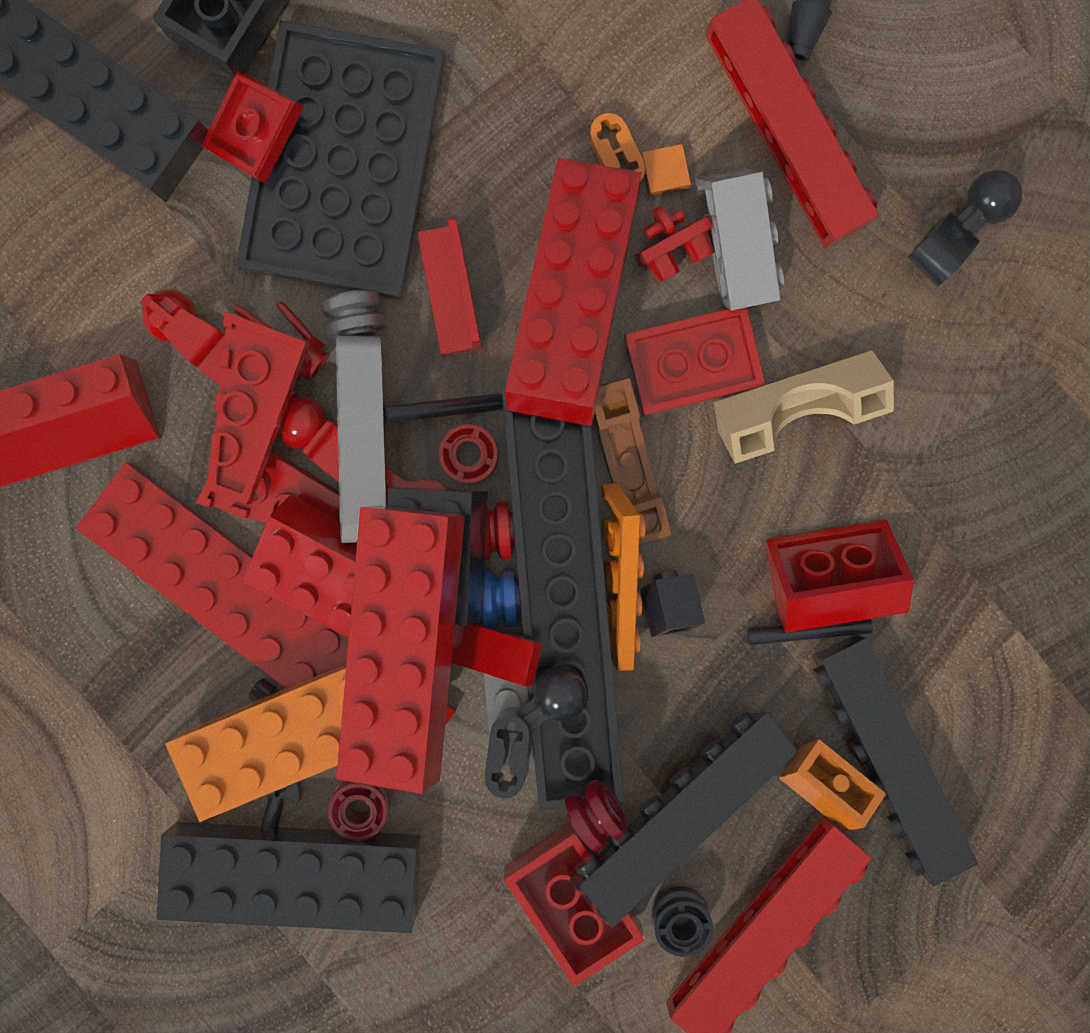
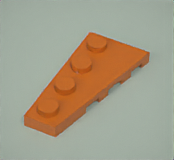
M618 483L601 484L602 499L607 500L611 512V519H603V537L607 538L608 550L612 556L611 561H604L607 589L610 594H613V598L606 599L611 659L617 671L634 670V653L640 652V635L636 628V616H641L642 600L639 591H637V578H642L644 573L643 559L639 553V539H644L645 521L642 513L637 512Z

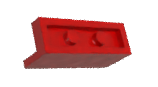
M456 217L448 219L449 226L417 232L442 356L482 349Z

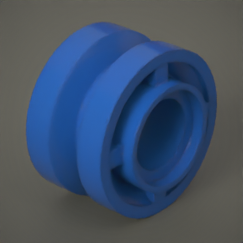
M514 568L503 569L500 578H495L491 570H485L483 626L495 628L497 621L502 619L506 627H518L517 616H521L519 580L515 579Z

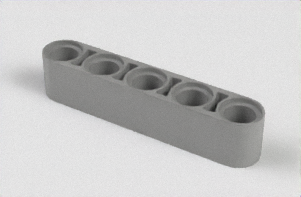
M336 336L341 543L357 542L360 507L386 506L380 336Z

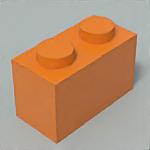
M820 739L800 746L797 750L798 753L793 756L779 776V779L843 831L864 828L886 793Z

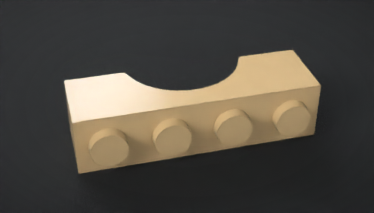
M871 350L714 402L718 433L733 462L736 464L775 451V440L781 429L791 421L806 415H835L855 425L894 412V380Z

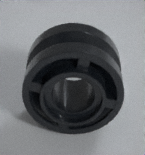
M682 886L672 887L662 892L654 901L651 910L654 932L659 945L666 952L675 956L687 957L699 953L709 944L713 935V922L704 898L697 891ZM679 918H690L683 925L673 924Z

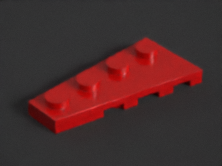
M225 312L223 327L226 328L224 349H221L219 367H222L220 390L219 393H216L215 410H217L215 433L212 434L207 490L250 505L254 500L310 343Z
M272 450L252 504L246 505L207 490V482L195 502L206 507L213 506L229 511L228 514L244 519L251 518L267 523L269 516L289 495H292L340 521L339 491Z

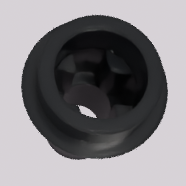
M797 0L792 2L787 43L793 50L795 59L809 60L832 15L830 10L831 0Z

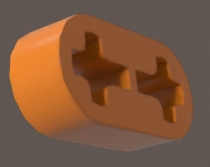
M601 114L592 123L589 138L591 147L600 165L620 168L617 158L622 157L627 168L634 166L636 168L635 171L642 172V183L645 175L644 160L626 123L616 114ZM607 126L609 131H618L614 140L617 149L613 150L607 139H599L602 127Z

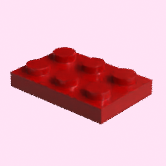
M747 307L732 311L726 309L624 335L643 416L753 390L766 385Z

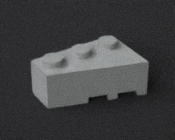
M744 168L695 178L697 190H705L709 214H705L703 218L708 216L713 226L711 233L714 253L711 255L722 305L732 311L779 301V288L784 286V275L780 263H775L773 247L778 245V232L775 222L773 220L769 221L767 204L772 203V188L769 179L763 178V171Z

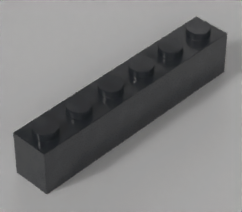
M852 635L812 655L817 665L816 668L812 669L813 674L824 692L829 690L836 703L831 706L832 713L842 729L848 727L854 741L849 743L854 757L861 766L866 764L872 776L869 780L886 793L881 802H885L890 815L886 816L885 819L896 839L903 838L909 850L904 853V858L916 877L922 875L934 887L978 865L966 837L867 638L860 635Z
M745 712L738 716L729 725L730 733L721 741L716 739L706 745L699 753L701 759L691 769L687 766L670 779L671 787L660 797L659 795L652 796L641 805L638 810L641 815L629 826L627 825L628 833L625 836L615 840L609 835L607 838L609 844L597 855L595 853L587 855L575 867L577 874L569 881L601 921L613 928L798 753L767 713Z

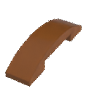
M625 377L600 385L594 420L611 483L619 484L637 512L642 513L644 517L645 537L644 539H639V545L671 536L672 533L662 497L657 490L640 427V414L630 377Z

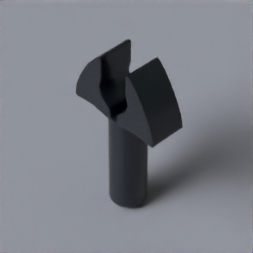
M300 781L289 785L280 794H278L277 790L266 795L268 802L261 823V829H277L284 803L289 800L298 803L301 800Z

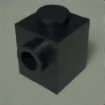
M676 570L658 573L652 576L653 582L640 589L651 638L687 632L705 623L694 574L678 576Z

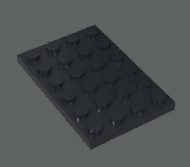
M280 20L268 87L294 100L304 108L267 182L264 183L252 176L236 267L239 270L348 290L378 292L381 296L402 299L446 56L444 50Z

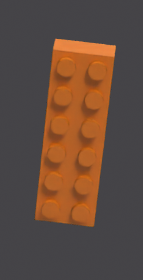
M346 664L187 729L165 743L199 822L338 765Z

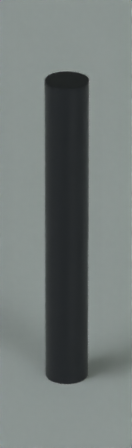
M497 393L384 406L383 419L385 423H395L501 410L503 408L502 395Z
M867 619L785 633L783 626L747 629V642L750 646L870 634L873 632L872 620Z

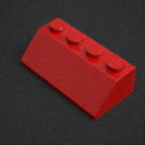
M121 354L0 391L1 487L161 439L137 360Z

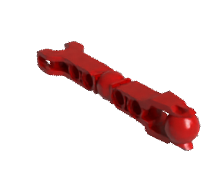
M163 289L156 291L154 294H146L142 298L141 304L143 307L142 319L147 331L152 337L162 342H171L192 365L220 385L222 367H219L221 349H224L225 333L197 317L194 303L186 294L179 290ZM293 389L277 435L284 444L291 448L303 449L302 453L339 482L338 425L334 421L327 419L325 410L317 401L309 397H300V394ZM385 464L386 506H388V488L449 490L436 480L407 481Z

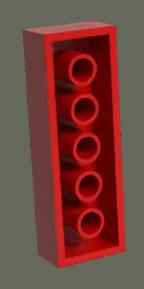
M558 158L505 388L508 411L592 426L639 200L642 172Z
M381 505L360 507L337 780L423 794L440 781L465 515Z

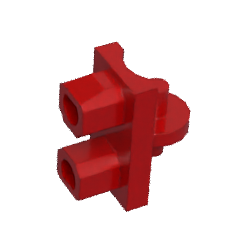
M659 206L652 210L655 223L643 230L648 240L659 234L664 239L638 252L634 256L639 266L646 264L654 278L658 282H662L680 272L670 252L671 250L683 245L692 264L714 253L711 239L707 233L713 226L708 216L676 232L674 226L686 220L684 213L679 209L668 215L665 209Z

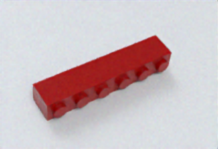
M744 0L713 17L710 20L705 37L824 249L864 228L879 215L876 211L877 202L870 189L867 187L863 188L855 174L857 168L853 157L849 152L843 151L836 140V129L828 115H822L818 108L812 84L808 79H802L795 66L796 60L793 50L787 42H781L774 29L775 21L771 11L767 6H761L759 0Z
M823 816L669 997L666 1004L670 1019L686 1033H731L734 1021L743 1010L748 1011L757 1003L761 994L760 990L770 979L777 978L784 971L787 965V958L797 947H803L808 943L814 933V927L824 915L828 916L836 910L840 904L841 895L851 883H857L863 878L868 869L867 864L872 858L856 842Z

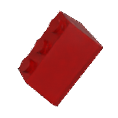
M887 519L766 539V550L775 603L785 633L909 613L914 578Z

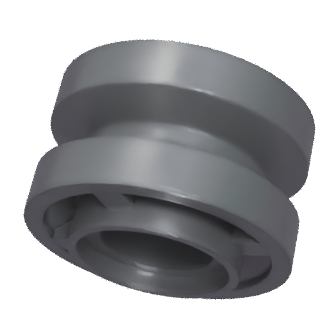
M366 290L347 291L336 294L321 303L323 315L333 318V321L326 325L327 335L330 339H336V336H372L386 328L384 316L374 313V310L381 306L378 292Z

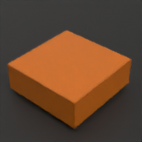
M683 144L642 152L641 156L645 164V179L649 197L690 188L691 182Z

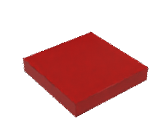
M238 70L201 146L254 178L266 183L304 107Z

